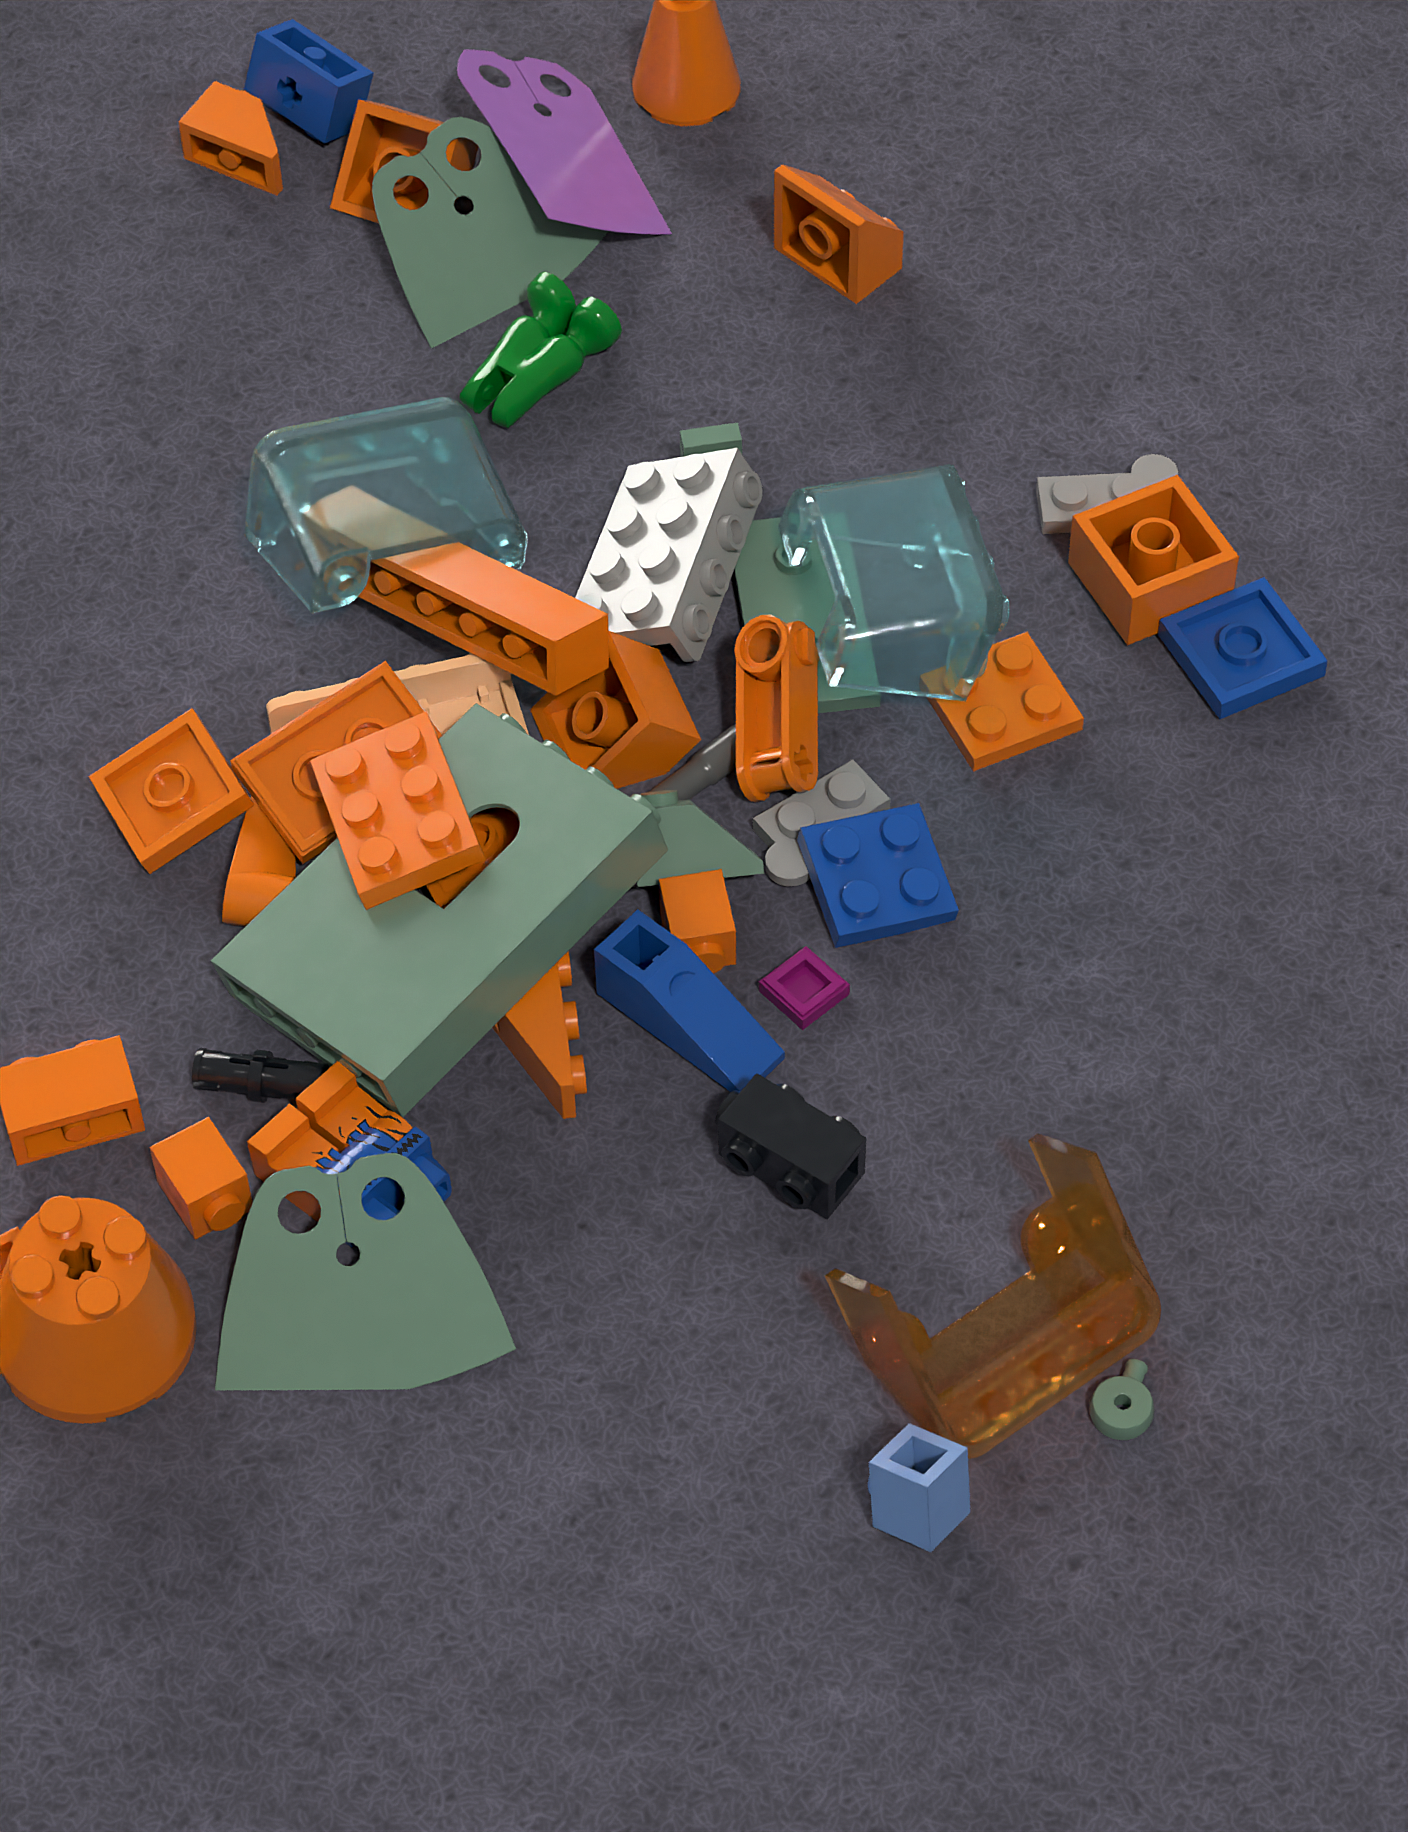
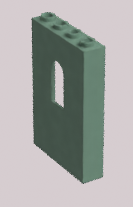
M477 703L439 738L440 744L469 817L471 818L474 814L488 808H506L519 817L520 827L515 839L445 909L416 890H413L366 910L358 895L337 837L211 960L231 996L322 1062L328 1063L329 1067L339 1061L356 1075L357 1085L362 1090L401 1117H404L668 851L658 825L661 817L648 800L639 794H633L629 797L616 789L612 782L598 769L589 766L586 770L570 761L567 754L550 740H544L542 743L529 736L523 727L508 714L502 713L498 717Z

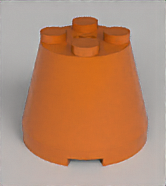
M60 1195L44 1202L39 1212L32 1216L17 1234L0 1278V1372L10 1385L12 1393L29 1408L52 1419L71 1423L107 1422L106 1418L130 1412L145 1405L154 1398L156 1400L160 1398L177 1381L189 1362L194 1348L197 1327L191 1289L179 1266L144 1229L140 1221L123 1208L101 1199L71 1198Z

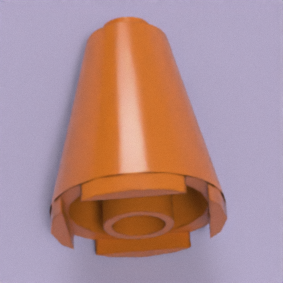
M654 0L632 80L634 100L639 107L641 105L651 113L652 118L661 123L676 126H695L711 122L714 116L726 109L728 112L735 106L740 94L741 85L740 76L716 1Z

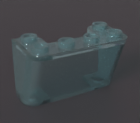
M939 465L797 488L789 498L778 525V530L790 566L801 567L812 540H817L836 597L816 643L829 686L966 701L976 678H980L985 672L988 652L998 631H1002L1008 622L1010 606L1008 597L1002 594V589L994 570V560L988 554L980 533L979 520L974 516L965 493L964 481L959 477L954 465ZM839 633H840V642H839V648H838V651H837V640H838V636H839Z

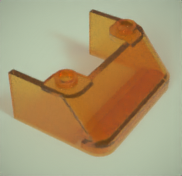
M1039 1133L1030 1138L1028 1142L1052 1198L1035 1208L1028 1215L1022 1227L1021 1248L1030 1271L933 1337L929 1338L925 1327L917 1317L898 1310L889 1290L836 1268L825 1275L867 1367L922 1429L967 1447L968 1459L977 1458L987 1453L1145 1343L1154 1334L1161 1317L1159 1296L1097 1152Z

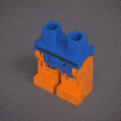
M339 1061L334 1063L296 1097L298 1109L289 1103L247 1141L254 1174L263 1182L273 1173L281 1170L312 1166L322 1173L337 1174L351 1168L353 1163L361 1157L397 1153L407 1157L416 1164L432 1183L443 1202L452 1193L450 1175L433 1158L430 1137L416 1126L412 1128L403 1117L387 1110L357 1085L356 1075ZM384 1177L372 1180L365 1186L362 1193L364 1210L370 1217L377 1220H388L395 1217L400 1212L395 1207L405 1199L404 1191L398 1182ZM295 1191L285 1196L287 1200L314 1220L319 1221L321 1207L318 1200L312 1194L306 1191ZM346 1240V1244L349 1245L351 1248L355 1245L354 1243L347 1242Z

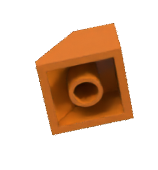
M358 99L330 208L378 223L372 194V181L375 173L397 156L404 155L410 157L420 153L427 145L429 133L444 122L389 105ZM456 138L448 144L446 156L449 163L455 169L470 171L473 170L479 147L470 139ZM404 176L398 179L393 188L394 198L397 203L409 210H417L423 207L429 197L428 188L425 183L414 176Z
M781 165L774 170V249L855 304L859 303L902 269L904 231L899 229L891 220L879 216L858 202L849 192L840 190L821 176L786 165Z
M608 631L609 668L557 696L547 692L530 711L543 740H550L557 744L567 754L570 761L586 770L589 766L598 769L618 789L667 774L702 739L660 650Z

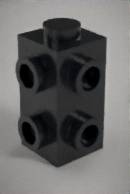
M756 1073L741 1092L737 1090L730 1092L717 1111L715 1123L718 1125V1154L723 1157L724 1161L734 1171L747 1177L754 1175L777 1189L784 1200L798 1209L805 1210L809 1208L828 1220L865 1174L866 1137L861 1135L859 1130L845 1118L840 1116L830 1117L808 1104L799 1092L786 1084L779 1083L776 1085Z

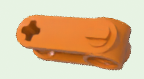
M760 615L751 619L742 627L736 638L734 649L736 656V775L744 796L752 802L764 801L769 798L772 792L791 788L801 793L810 791L815 787L818 777L819 655L815 643V632L802 621L797 620L785 623L773 615Z

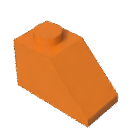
M214 81L179 120L184 159L278 195L283 189L279 154L261 99L245 91L237 90Z

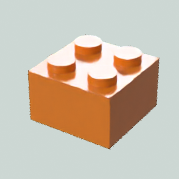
M1178 474L1072 516L1068 563L1127 645L1157 634L1160 619L1235 588L1239 556Z

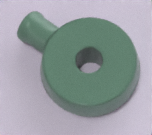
M1129 1359L1125 1364L1126 1368L1123 1376H1115L1104 1380L1098 1385L1090 1398L1089 1413L1094 1426L1109 1438L1116 1440L1136 1438L1148 1429L1154 1418L1155 1408L1151 1393L1142 1383L1145 1374H1147L1148 1367L1143 1361L1138 1359ZM1117 1405H1124V1406H1126L1128 1409L1121 1410V1409L1117 1408L1116 1406H1117Z

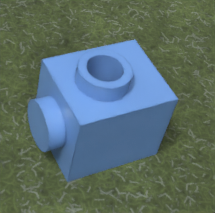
M909 1423L869 1461L868 1491L871 1494L872 1523L874 1528L932 1552L970 1513L967 1447Z

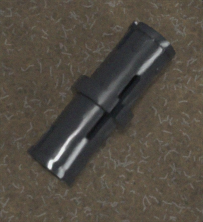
M199 1048L193 1061L192 1082H194L193 1088L195 1090L224 1091L248 1095L249 1100L253 1102L265 1103L267 1098L296 1100L298 1095L328 1070L329 1064L326 1062L295 1061L277 1058L273 1056L271 1051L256 1050L251 1055Z

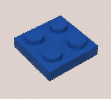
M1265 577L1176 612L1159 621L1158 636L1219 719L1324 677L1328 660Z
M919 803L800 827L797 842L835 948L899 935L956 920L959 909Z

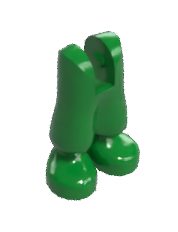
M548 272L539 273L528 285L527 299L533 317L522 315L511 322L492 352L460 392V401L478 414L497 397L492 410L493 423L507 429L525 415L546 394L579 373L586 356L600 353L612 347L621 337V323L617 315L606 303L590 296L584 298L576 306L573 294L567 285L557 276Z

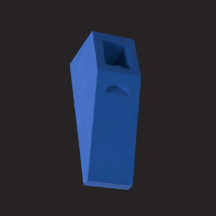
M637 909L594 949L597 994L730 1092L733 1090L741 1092L756 1073L765 1078L785 1059V1051L689 946Z

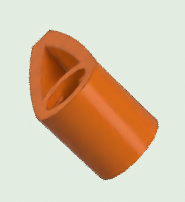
M252 796L250 798L255 805L246 810L228 874L222 910V922L224 924L244 927L296 878V858L294 852Z

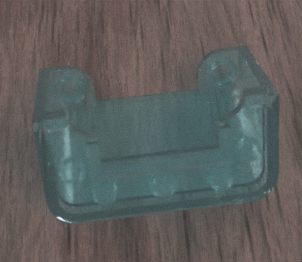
M439 397L279 428L263 437L254 449L251 459L244 536L311 613L338 608L355 600L366 587L371 560L470 540V548L511 568L524 567L527 546L525 528L472 416L458 401L451 397Z

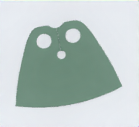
M453 117L446 120L429 133L427 145L420 153L410 157L404 155L395 157L375 173L372 181L373 202L385 243L405 296L431 348L527 300L528 285L539 273L548 272L563 281L592 252L608 232L548 219L492 128L469 118ZM467 138L478 145L481 151V160L475 169L461 171L455 169L449 163L446 149L452 140ZM404 176L417 177L428 188V200L423 207L417 210L403 208L394 198V185L398 179ZM465 196L472 200L474 207L470 214L463 215L456 211L454 201L458 197Z
M384 1153L361 1157L353 1163L351 1168L337 1174H326L315 1167L304 1166L275 1172L264 1181L249 1211L233 1271L221 1332L215 1390L411 1389L468 1371L515 1350L516 1347L488 1281L439 1193L425 1174L407 1157L397 1153ZM380 1177L397 1181L405 1194L402 1210L395 1217L388 1220H377L370 1217L362 1205V1193L365 1186L372 1180ZM295 1191H306L312 1194L318 1200L321 1207V1217L317 1225L311 1231L303 1234L287 1231L280 1224L278 1218V1207L282 1199ZM346 1240L357 1245L360 1250V1259L352 1266H343L336 1257L337 1249L341 1244L346 1243Z

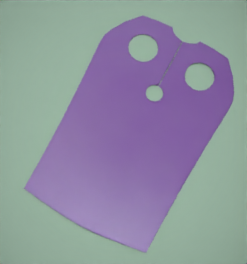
M463 50L457 65V75L462 85L506 149L548 219L620 233L672 234L590 88L556 63L524 57L521 61H512L491 51ZM489 65L499 69L509 78L510 86L501 88L489 83L481 76L479 67ZM549 74L561 79L570 88L571 95L562 97L550 92L541 83L540 76ZM539 103L546 106L552 115L548 117L541 115L534 109V104Z

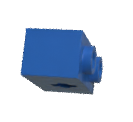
M294 19L256 33L244 90L260 98L271 111L280 113L304 129L305 133L311 138L327 143L350 133L358 99L367 101L374 72Z

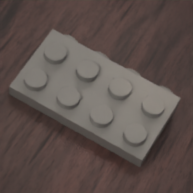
M733 448L709 453L691 454L684 457L642 462L628 466L575 597L608 614V631L649 646L671 643L684 662L700 660L707 640L711 635L722 600L728 590L740 552L745 545L746 536L757 507L762 499L760 478L751 469L739 449Z

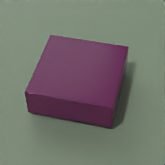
M805 946L760 980L759 992L801 1030H804L850 994V984Z

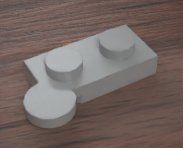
M1149 454L1140 457L1134 462L1131 473L1037 477L1036 491L1042 534L1071 533L1073 515L1178 474L1176 464L1170 458L1163 455Z
M853 759L817 780L812 790L802 793L796 792L753 818V831L769 847L765 855V868L769 878L775 883L786 887L798 886L810 879L797 842L800 827L890 809L891 799Z

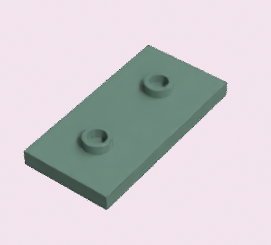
M844 511L753 520L746 536L745 545L740 552L733 571L743 627L755 617L773 615L785 623L797 620L802 621L815 632V643L819 655L818 713L880 707L881 694Z

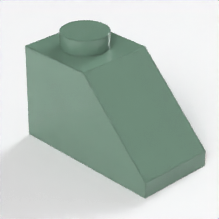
M677 790L653 791L640 794L655 807L661 817L658 825L668 851L636 882L637 887L659 885V879L718 869H722L724 878L764 874L763 861L755 852L690 799L678 800Z

